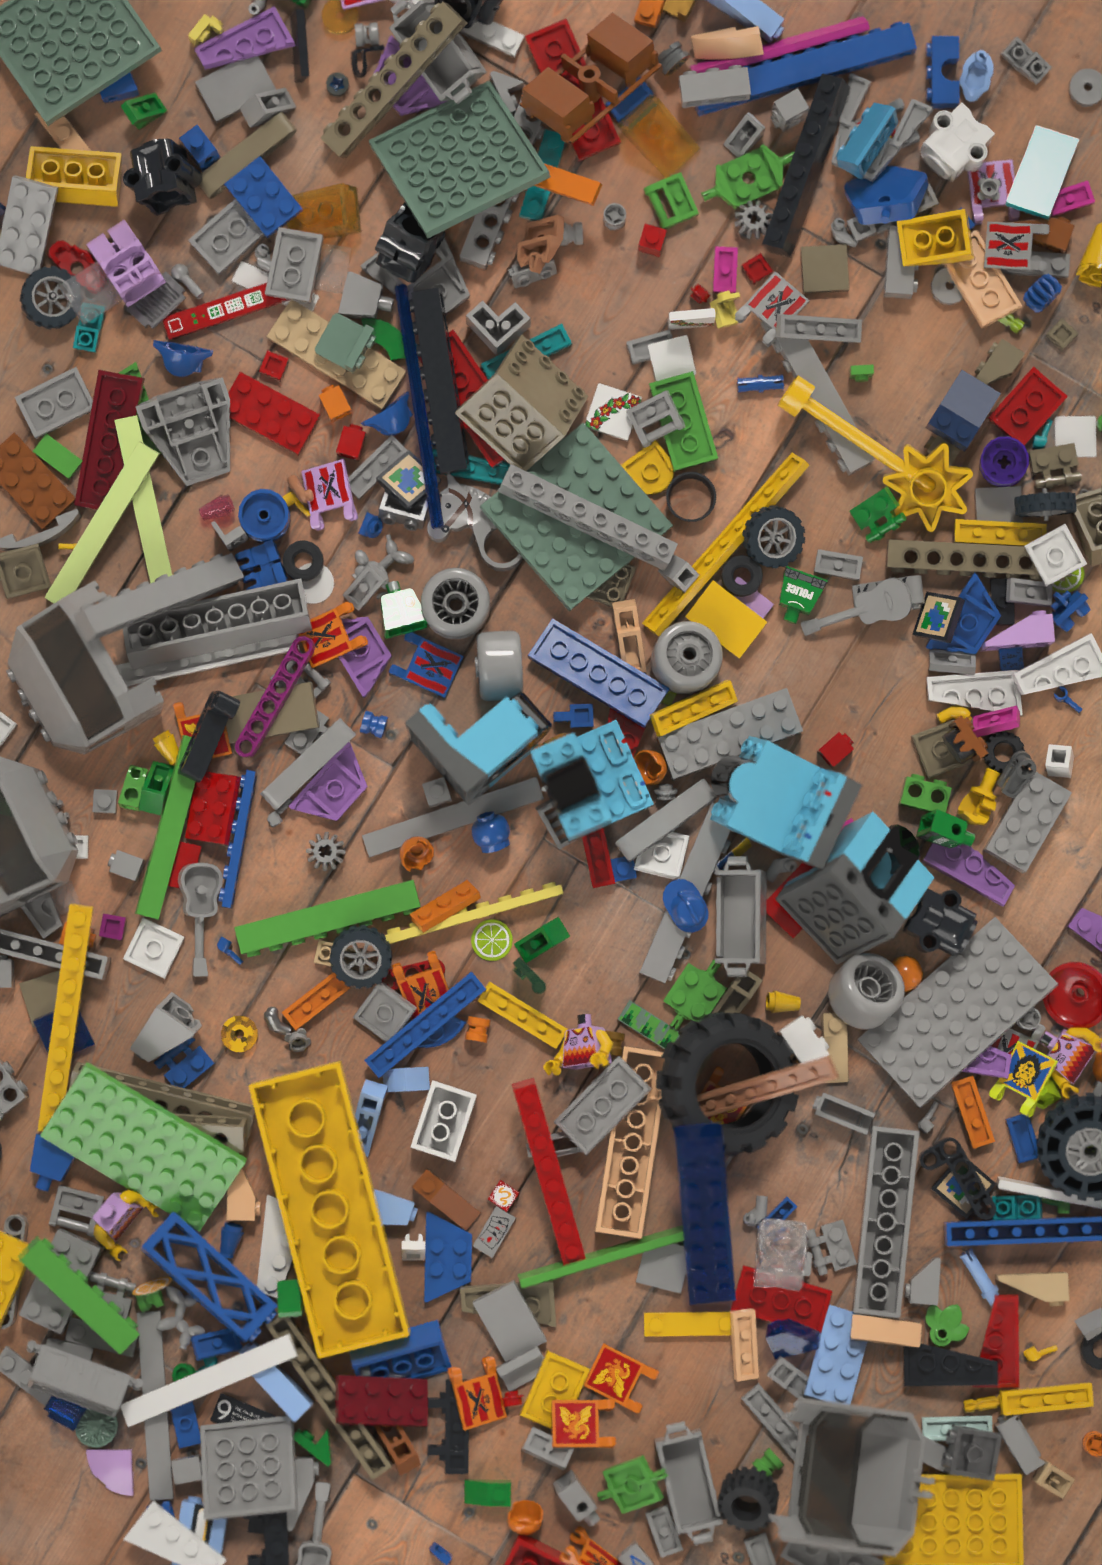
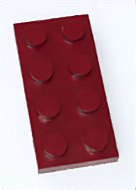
M338 1375L336 1376V1424L427 1427L428 1379Z

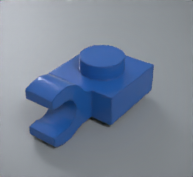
M570 704L569 711L553 713V722L570 721V728L594 727L593 704Z

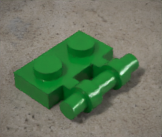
M888 486L849 511L861 530L867 526L870 527L871 532L865 536L869 543L881 540L887 532L901 527V523L907 520L904 513H900L897 516L894 513L893 509L898 507L899 503ZM885 516L887 522L880 526L877 520Z

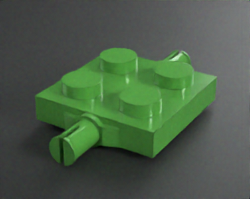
M712 960L706 971L700 970L688 963L663 1000L677 1013L670 1024L676 1030H678L684 1019L699 1021L703 1019L704 1015L711 1014L727 990L714 977V974L721 966L718 963L716 964L715 960Z
M644 1455L606 1468L602 1473L607 1481L608 1489L599 1491L597 1494L600 1501L612 1497L618 1504L621 1513L624 1514L660 1501L664 1496L657 1481L667 1478L668 1474L664 1468L652 1472Z

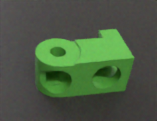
M134 765L129 766L118 801L119 807L140 812L141 790L149 769Z

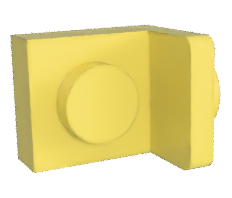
M204 14L188 34L190 42L195 46H198L201 42H206L211 34L210 30H213L218 35L224 32L221 27L223 24L214 16L209 18Z

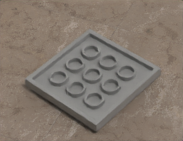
M289 1416L200 1426L204 1519L206 1521L298 1510L293 1420Z

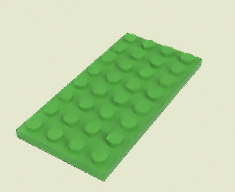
M86 1062L40 1134L42 1138L127 1189L137 1191L144 1199L167 1213L171 1214L174 1211L189 1226L199 1232L247 1160L246 1157Z

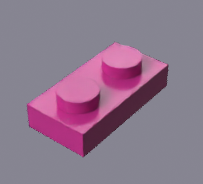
M1089 181L1060 189L1050 216L1054 217L1094 204L1095 199Z
M715 246L713 293L730 291L731 294L736 293L738 247Z
M1018 706L973 716V726L975 728L973 732L977 737L1020 727V711Z

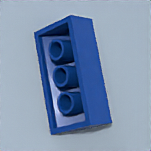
M438 1320L410 1327L411 1332L409 1336L350 1350L349 1353L355 1375L422 1379L446 1372L452 1366Z

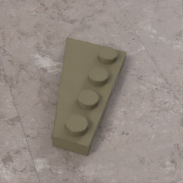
M553 1280L522 1288L520 1282H516L537 1322L556 1327ZM507 1283L460 1286L462 1312L478 1314L473 1305V1300Z

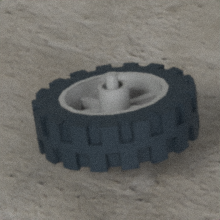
M55 266L42 267L34 271L24 282L20 295L21 308L27 315L28 320H32L36 326H42L45 329L61 328L69 324L80 311L83 300L81 286L73 275L67 273V270L59 269ZM47 281H53L58 284L54 290H50ZM43 283L47 294L37 291V287ZM60 286L66 290L67 294L58 295L57 291ZM35 295L44 297V300L36 305ZM68 298L66 307L64 308L57 299ZM44 304L49 305L48 314L41 311L39 307ZM53 304H55L62 312L58 314H52Z
M1043 488L1042 493L1021 495L1014 498L1015 515L1019 517H1044V521H1049V516L1071 514L1077 511L1076 494L1072 492H1047V488Z
M774 505L762 507L759 509L760 511L754 512L751 515L752 518L745 523L746 529L743 530L742 536L745 540L743 541V546L747 549L746 553L765 567L779 568L780 566H788L790 561L794 562L797 559L798 553L801 554L803 550L801 548L802 544H805V537L803 535L805 528L801 525L802 521L794 512L786 508ZM779 520L783 522L785 526L777 531ZM771 521H773L772 530L766 526ZM764 529L766 531L765 535L763 537H760L761 532ZM786 531L788 532L787 539L783 538L782 535ZM761 541H768L763 550V548L761 547ZM782 541L786 542L784 547L780 549L779 544L782 543ZM774 543L776 553H768Z
M361 925V927L351 926L349 930H343L335 938L330 952L331 969L336 974V978L339 981L345 982L346 986L350 987L352 985L356 989H361L362 987L371 988L373 984H379L387 976L392 962L391 945L389 941L387 942L386 936L383 933L377 932L376 928L372 927L370 929L366 925ZM356 943H365L363 948H358ZM352 945L356 953L346 952L345 950ZM371 945L376 951L367 953V948ZM344 956L355 959L347 965ZM378 956L377 964L367 958ZM356 964L360 967V971L351 968ZM367 964L372 969L363 971V965Z

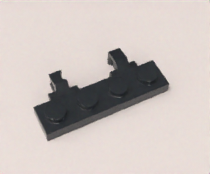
M446 1379L445 1392H440V1397H428V1408H442V1414H445V1439H441V1444H427V1455H439V1461H445V1474H468L469 1429L463 1430L451 1380Z
M287 1512L245 1516L246 1520L260 1519V1524L264 1525V1549H261V1554L247 1555V1565H289Z

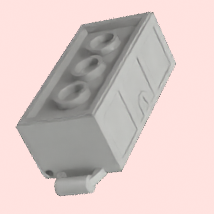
M399 0L391 8L395 23L389 29L400 44L404 39L410 38L416 32L414 29L422 20L426 21L431 15L430 11L435 6L434 0H420L416 4L409 0ZM409 5L411 8L399 18L397 15ZM441 22L436 23L434 26V32L438 34L442 30ZM458 33L422 73V76L440 102L452 99L459 104L472 93L470 86L486 74L487 71L461 34ZM426 39L421 40L419 43V50L423 51L427 47Z
M728 856V862L724 870H715V875L720 876L717 877L716 956L719 958H715V963L724 964L728 977H747V971L751 964H766L767 872L752 870L747 856ZM729 865H746V870H729ZM728 964H746V968H728Z
M29 1341L26 1349L29 1353L39 1354L27 1385L29 1388L113 1418L117 1415L127 1386L138 1391L143 1385L141 1379H134L128 1374L53 1347L39 1345L35 1341Z
M684 1421L666 1425L665 1437L655 1439L661 1468H664L668 1474L664 1481L677 1535L687 1533L694 1541V1545L713 1541L714 1526L723 1524V1521L718 1511L716 1492L700 1428L689 1430ZM710 1527L711 1532L692 1536L693 1531Z

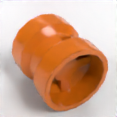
M468 1016L467 1023L469 1029L465 1033V1039L487 1043L488 1035L486 1032L487 1028L490 1027L491 1020Z
M1097 1431L1086 1433L1082 1440L1085 1451L1092 1456H1102V1434Z

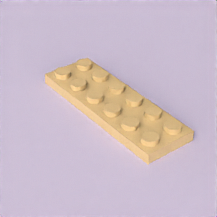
M290 300L268 333L267 338L383 410L407 371L367 348L364 354L366 357L360 369L356 368L354 374L316 354L315 347L329 322L298 302Z

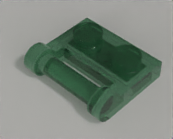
M518 957L513 962L515 966L513 971L522 980L527 978L532 983V989L536 994H542L546 990L545 982Z

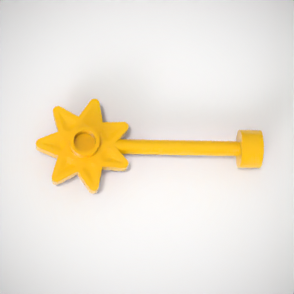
M799 375L793 380L777 406L794 417L801 409L805 410L895 471L885 474L883 476V483L901 494L897 501L899 506L893 510L896 516L900 513L908 516L918 512L926 529L929 532H933L936 529L942 510L958 514H965L967 512V506L957 492V489L972 478L973 471L971 468L949 466V446L947 442H941L927 457L911 445L906 444L903 447V460L811 398L810 395L815 389L814 385Z

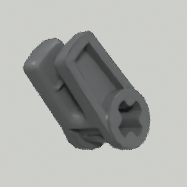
M1025 751L1014 753L997 781L1001 791L1008 797L1015 798L1036 773L1037 766L1030 755Z

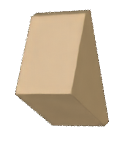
M1044 1459L1046 1464L1038 1468L1032 1480L1063 1499L1075 1479Z

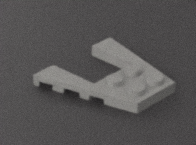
M852 73L849 74L848 85L850 91L841 114L839 131L832 157V165L839 167L836 157L837 152L842 145L846 146L850 140L849 134L855 126H859L853 123L871 86V81ZM911 99L893 138H888L863 178L872 182L876 180L932 113L933 107Z
M445 237L439 248L435 251L441 261L407 287L398 277L377 265L378 253L360 266L363 271L408 305L409 299H412L411 292L436 287L440 288L443 292L446 315L470 298V294Z

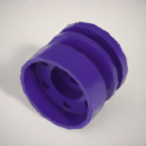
M1009 436L991 440L984 447L980 458V471L984 479L997 487H1011L1017 484L1024 477L1029 465V454L1025 446L1018 439ZM1002 458H1007L1006 461L1010 463L1005 469H1002L1001 464L997 463Z

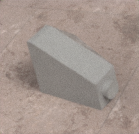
M171 992L155 1008L130 1050L138 1058L150 1062L193 1037L202 1025L198 1019L194 1020L192 1016L194 1010L191 1005Z

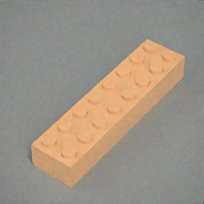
M623 1047L622 1059L652 1090L610 1131L595 1228L596 1232L642 1239L661 1116L658 1101L662 1099L661 1089L656 1088L657 1071H662L665 1059L661 1057L663 1052Z

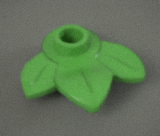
M958 1304L950 1305L943 1311L936 1305L928 1307L925 1321L931 1329L929 1333L930 1340L936 1346L943 1347L951 1341H961L967 1336L970 1328L961 1323L962 1311ZM938 1331H943L945 1338H940Z

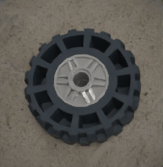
M1086 1093V1096L1078 1097V1094L1070 1096V1100L1058 1102L1056 1108L1053 1111L1049 1110L1046 1114L1045 1121L1040 1125L1037 1139L1038 1159L1045 1177L1047 1176L1052 1186L1056 1189L1060 1188L1066 1196L1071 1197L1074 1194L1078 1196V1200L1086 1201L1087 1197L1094 1198V1201L1102 1200V1095L1101 1097L1094 1096V1093ZM1089 1145L1094 1146L1093 1148H1086Z

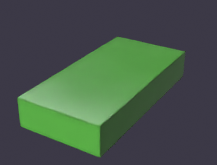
M47 433L33 450V453L69 480L82 464V460Z

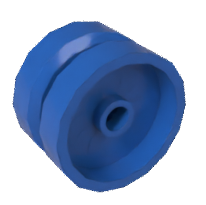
M259 489L252 491L244 497L239 506L238 517L241 527L249 538L257 542L264 543L271 539L277 541L286 534L290 526L291 515L287 503L280 494L272 490ZM265 512H268L266 519L260 517L261 514L264 515Z

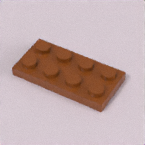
M15 432L0 445V484L44 531L56 520L57 516L61 515L75 502V497Z

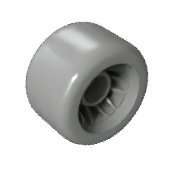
M449 568L436 573L426 583L421 596V609L428 626L435 633L448 639H464L477 633L486 623L490 613V596L485 583L475 573L462 568ZM460 600L463 603L462 608L458 611H453L449 607L451 601Z
M692 621L679 622L665 629L657 639L651 653V667L658 682L668 687L669 691L683 695L697 693L709 686L720 671L723 660L721 643L714 632L705 625ZM683 651L691 652L694 656V659H685L683 656Z
M507 630L478 634L476 638L477 657H475L476 678H479L481 699L485 701H499L506 697L510 699L520 692L521 694L517 699L523 696V671L519 633Z
M861 953L848 959L833 975L828 988L829 1001L836 1015L848 1025L859 1029L876 1028L886 1022L902 1004L905 993L903 978L898 969L886 958L873 953Z

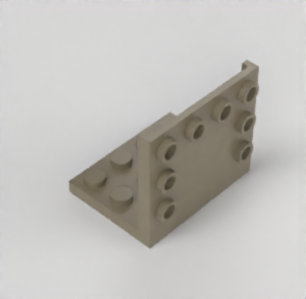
M521 335L516 339L495 374L456 410L455 414L510 465L512 464L527 471L565 437L588 396L581 387L568 378L564 371L557 368L548 356L542 354L532 341Z

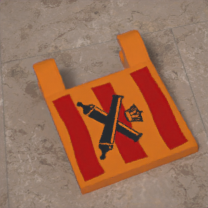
M342 603L336 608L310 619L312 631L298 634L299 637L305 636L310 638L315 644V651L309 660L312 668H316L346 653L368 645L366 636H358L350 641L340 616L355 610L353 603ZM306 640L301 641L305 652L309 650V643Z
M435 950L427 953L431 969L405 977L400 962L392 965L402 997L417 1007L410 1017L411 1021L449 990Z
M487 1356L482 1358V1365L486 1375L463 1382L462 1372L459 1367H451L447 1370L453 1386L463 1430L507 1417L503 1400H501L503 1397L494 1357Z
M577 1526L575 1532L580 1536H577L574 1532L570 1535V1540L573 1543L584 1545L580 1555L571 1545L566 1548V1552L570 1555H567L565 1552H562L560 1555V1559L564 1563L572 1565H623L617 1558L590 1539L582 1526Z

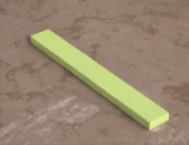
M137 415L114 420L124 466L138 442L143 443ZM149 471L133 497L132 502L150 583H153L155 579L162 575L172 576V571Z
M138 442L44 598L52 603H56L79 588L160 455L158 452L144 443Z

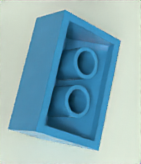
M874 102L871 108L867 107L861 116V123L858 127L855 126L849 134L850 140L846 146L842 145L837 152V163L840 168L862 180L898 125L896 108Z

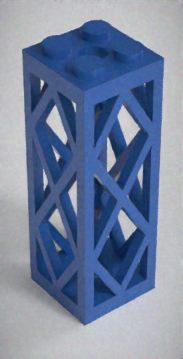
M174 1211L142 1245L141 1251L244 1344L247 1340L252 1343L262 1330L259 1327L264 1322L267 1325L276 1316L277 1312L275 1309L278 1305ZM176 1226L186 1236L170 1234V1231ZM161 1241L167 1261L154 1250ZM170 1243L196 1248L203 1272L176 1267ZM206 1254L231 1277L212 1274ZM186 1278L206 1282L212 1301ZM215 1284L241 1288L248 1313L222 1308ZM252 1296L262 1304L257 1312ZM231 1319L247 1321V1323L241 1329Z

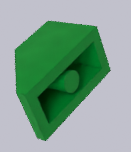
M153 761L141 790L139 810L161 816L174 769L173 765Z
M557 917L514 943L524 962L528 963L566 940L570 935L560 918Z
M465 1479L464 1503L480 1506L511 1507V1480Z

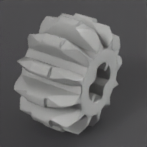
M750 200L747 202V207L740 205L739 209L741 212L735 213V218L739 220L734 225L735 227H741L739 230L740 235L745 231L748 232L747 239L751 238V234H754L756 239L760 238V232L763 235L766 234V228H768L772 213H766L769 208L767 205L760 208L761 201H757L756 206H753ZM752 216L757 217L755 224L750 223Z
M328 832L324 833L323 840L319 834H316L315 836L319 842L315 843L313 840H309V844L314 846V849H306L307 853H314L313 856L308 858V861L313 862L318 859L314 865L316 869L320 867L321 863H323V871H327L328 863H330L332 869H336L333 861L337 860L339 863H342L343 860L337 856L338 854H346L345 850L337 849L344 845L343 841L334 844L338 838L336 834L332 836L331 840H329ZM330 846L331 855H325L324 858L321 857L320 854L322 852L320 849Z

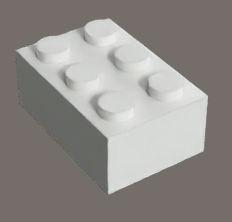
M432 1080L411 1147L455 1162L477 1094Z

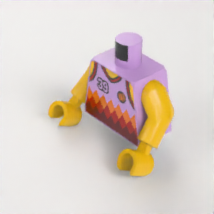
M590 1014L577 1015L578 1028L566 1030L559 1052L553 1060L547 1061L543 1066L544 1071L548 1075H551V1073L556 1076L560 1075V1067L562 1066L563 1068L574 1070L590 1067L598 1069L599 1066H606L612 1063L610 1052L613 1042L603 1027L591 1025Z
M1087 1028L1063 1029L1058 1037L1045 1031L1039 1040V1043L1050 1049L1046 1055L1058 1061L1051 1077L1062 1090L1063 1097L1069 1100L1071 1089L1073 1092L1079 1093L1078 1088L1070 1085V1083H1075L1095 1051L1102 1052V1038Z
M131 1189L120 1193H112L92 1218L96 1223L93 1232L94 1237L109 1250V1254L117 1261H121L118 1258L119 1252L123 1251L125 1254H128V1252L120 1244H115V1241L120 1238L144 1207H147L152 1216H159L155 1211L159 1207L144 1199L137 1191Z

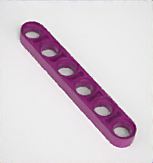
M300 636L293 641L236 741L235 750L240 756L252 757L261 746L315 651V644L310 638ZM306 640L309 643V650L302 654L298 650V645L301 641ZM294 660L298 664V669L295 673L290 674L287 671V664ZM283 680L287 688L283 693L279 694L275 690V685L278 681ZM269 700L275 704V709L272 713L264 711V704ZM257 720H260L264 726L260 733H255L252 729L253 723ZM246 740L252 744V749L249 753H243L241 750V744Z

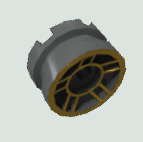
M679 41L674 42L669 46L670 48L658 55V60L662 64V72L665 76H669L677 71L690 58V54L687 51H683Z

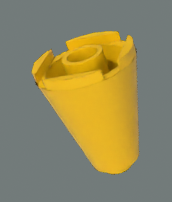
M1102 222L1096 225L1076 271V276L1079 275L1081 282L1101 288Z

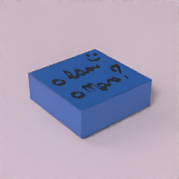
M1022 647L998 650L1000 671L1021 670L1024 668Z

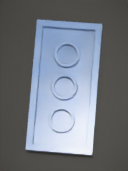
M832 1305L828 1306L804 1396L821 1401L851 1404L867 1341L850 1340L852 1316L862 1314L853 1313L852 1311Z

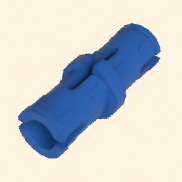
M758 375L752 378H737V385L747 384L738 386V393L746 391L763 393L764 390H784V383H774L783 382V375L767 377Z

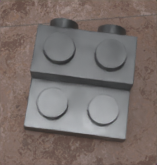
M434 489L409 511L385 490L378 517L382 518V521L388 525H393L395 522L404 524V527L410 531H416L417 528L423 529Z
M953 1424L952 1430L949 1429L946 1433V1443L949 1446L948 1452L943 1453L942 1466L945 1467L944 1471L953 1475L994 1481L1002 1434Z

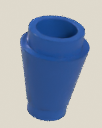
M225 1222L224 1227H221V1255L226 1258H233L244 1234L242 1232L243 1226L232 1222Z

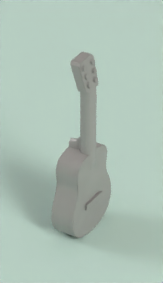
M888 578L880 582L873 590L858 594L855 599L856 607L821 619L815 618L802 621L801 626L804 635H810L821 630L823 627L859 616L865 624H872L878 620H901L912 610L911 593L905 582L901 579Z
M208 863L188 864L180 870L178 875V885L184 898L183 912L187 916L195 917V958H193L192 975L194 977L208 976L206 958H204V918L214 916L217 913V896L223 883L220 869Z
M316 1482L315 1500L317 1502L312 1541L301 1543L296 1565H330L332 1548L329 1544L321 1542L325 1506L331 1484L328 1482Z

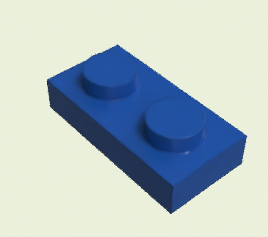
M228 1328L191 1338L196 1361L237 1352L243 1348L241 1340Z

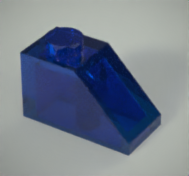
M786 1319L782 1321L776 1320L768 1324L765 1338L775 1360H777L780 1356L785 1358L819 1349L821 1334L815 1329L794 1320Z

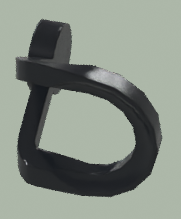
M384 45L355 49L351 52V66L356 78H363L366 75L367 61L365 53L385 50ZM361 52L363 63L361 73L357 66V53Z

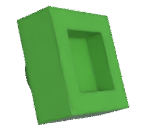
M874 364L855 365L849 368V379H855V382L869 381V378H872L874 375Z

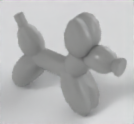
M389 534L386 535V551L388 555L378 563L369 561L364 551L357 550L355 552V559L359 565L354 570L355 574L351 576L356 580L372 562L388 577L381 586L383 589H386V584L389 583V576L385 569L393 561L401 564H411L414 562V558L407 552L398 551L396 543Z
M168 1286L166 1288L167 1296L172 1302L177 1304L174 1317L160 1320L156 1328L159 1330H170L176 1327L182 1333L179 1338L181 1344L179 1349L187 1350L186 1346L190 1344L193 1336L205 1334V1330L201 1326L189 1327L188 1323L183 1320L186 1307L195 1305L197 1301L191 1295L183 1296L180 1290Z

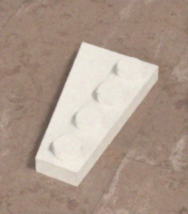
M1091 633L1011 675L1021 695L1102 677V653Z
M1019 670L975 673V675L959 674L926 677L928 701L987 711H996L1017 705L1020 716H1023L1021 693L1011 675Z
M267 1194L257 1287L263 1293L277 1298L278 1281L286 1280L293 1258L278 1199Z
M154 1501L124 1538V1540L179 1565H223L227 1560Z

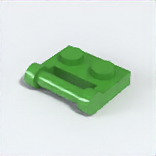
M681 172L643 189L645 195L650 198L660 221L659 227L667 230L674 225L699 215ZM663 189L674 214V217L669 219L657 194V191Z

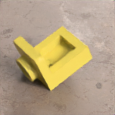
M730 291L719 293L717 294V299L710 302L711 308L715 309V321L718 329L739 323L735 320L737 310L733 301L740 297L739 292L731 294Z

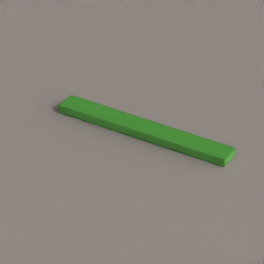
M186 735L182 736L135 914L159 920L196 782L178 774L179 765L191 737Z
M694 1221L644 1236L642 1239L637 1238L585 1254L586 1259L563 1265V1262L560 1261L517 1275L521 1287L526 1288L700 1236V1230Z

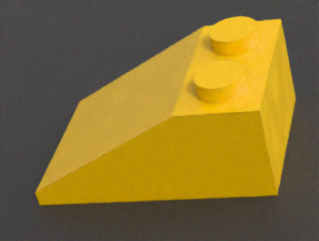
M965 209L897 221L904 267L956 263L974 259L968 214Z

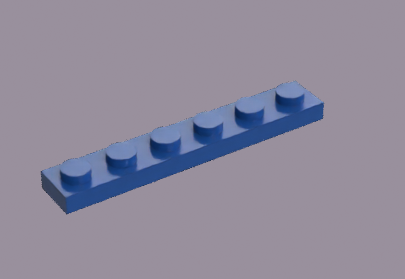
M246 770V775H241L239 788H242L243 792L242 797L237 798L235 811H239L238 819L233 820L231 833L235 834L233 843L229 842L227 856H230L229 866L225 865L223 879H226L225 888H221L219 894V902H222V907L233 909L257 778L256 771Z
M471 971L364 1061L378 1078L382 1077L487 989Z

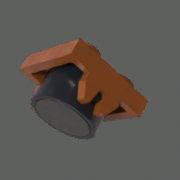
M962 715L949 724L951 730L942 736L946 747L960 764L965 763L971 758L976 762L988 754L986 742L982 737L977 738L972 731L975 729L973 724L967 717L964 719Z

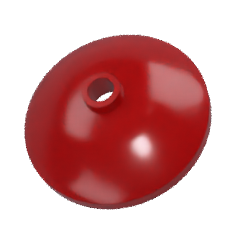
M1067 962L1057 966L1049 973L1058 983V986L1043 999V1003L1049 1015L1058 1024L1069 1029H1089L1102 1020V974L1085 963ZM1078 988L1084 991V995L1078 992Z

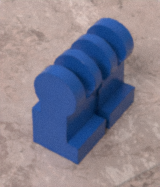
M273 539L234 555L236 562L249 559L247 564L239 567L242 572L253 571V569L261 567L262 571L251 572L242 579L244 583L256 581L255 585L246 588V590L288 581Z

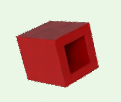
M645 223L638 244V251L660 257L667 230Z
M350 424L349 427L343 426L336 449L338 456L355 461L360 460L367 437L363 427L355 424Z
M838 732L817 753L831 768H834L854 750L851 746L854 742L846 733L842 735Z

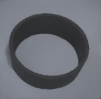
M685 472L675 477L669 484L666 492V502L670 511L677 518L687 522H695L707 517L714 509L716 490L713 483L703 474ZM696 479L704 483L709 489L711 504L708 511L702 517L692 520L678 516L672 509L670 495L675 485L680 481Z

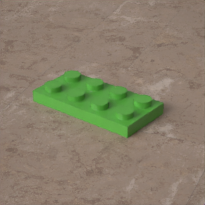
M691 371L649 383L652 397L666 390L669 391L686 426L680 431L677 429L664 436L674 472L718 460L694 372ZM671 415L659 420L661 427L673 421Z

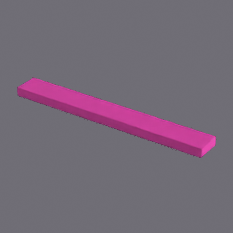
M864 16L764 44L762 45L764 53L762 55L735 59H712L691 65L690 70L696 71V73H703L710 68L727 70L728 67L733 65H741L743 67L869 31V23Z

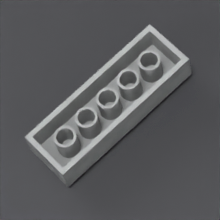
M785 688L690 723L661 737L657 736V741L666 760L672 781L739 757L742 752L741 746L749 736L767 740L774 744L801 734L803 729L788 689Z

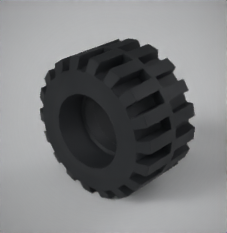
M742 1467L741 1470L736 1468L732 1474L728 1473L722 1482L718 1498V1511L721 1512L722 1519H727L729 1526L734 1525L737 1530L745 1529V1532H750L751 1529L759 1531L760 1527L766 1528L768 1523L772 1522L768 1514L775 1515L779 1500L778 1485L773 1483L774 1478L771 1475L766 1476L764 1470H761V1472L757 1471L755 1467H752V1469ZM739 1496H751L758 1502H745Z

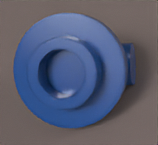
M366 512L358 534L364 537L376 538L383 529L382 519Z

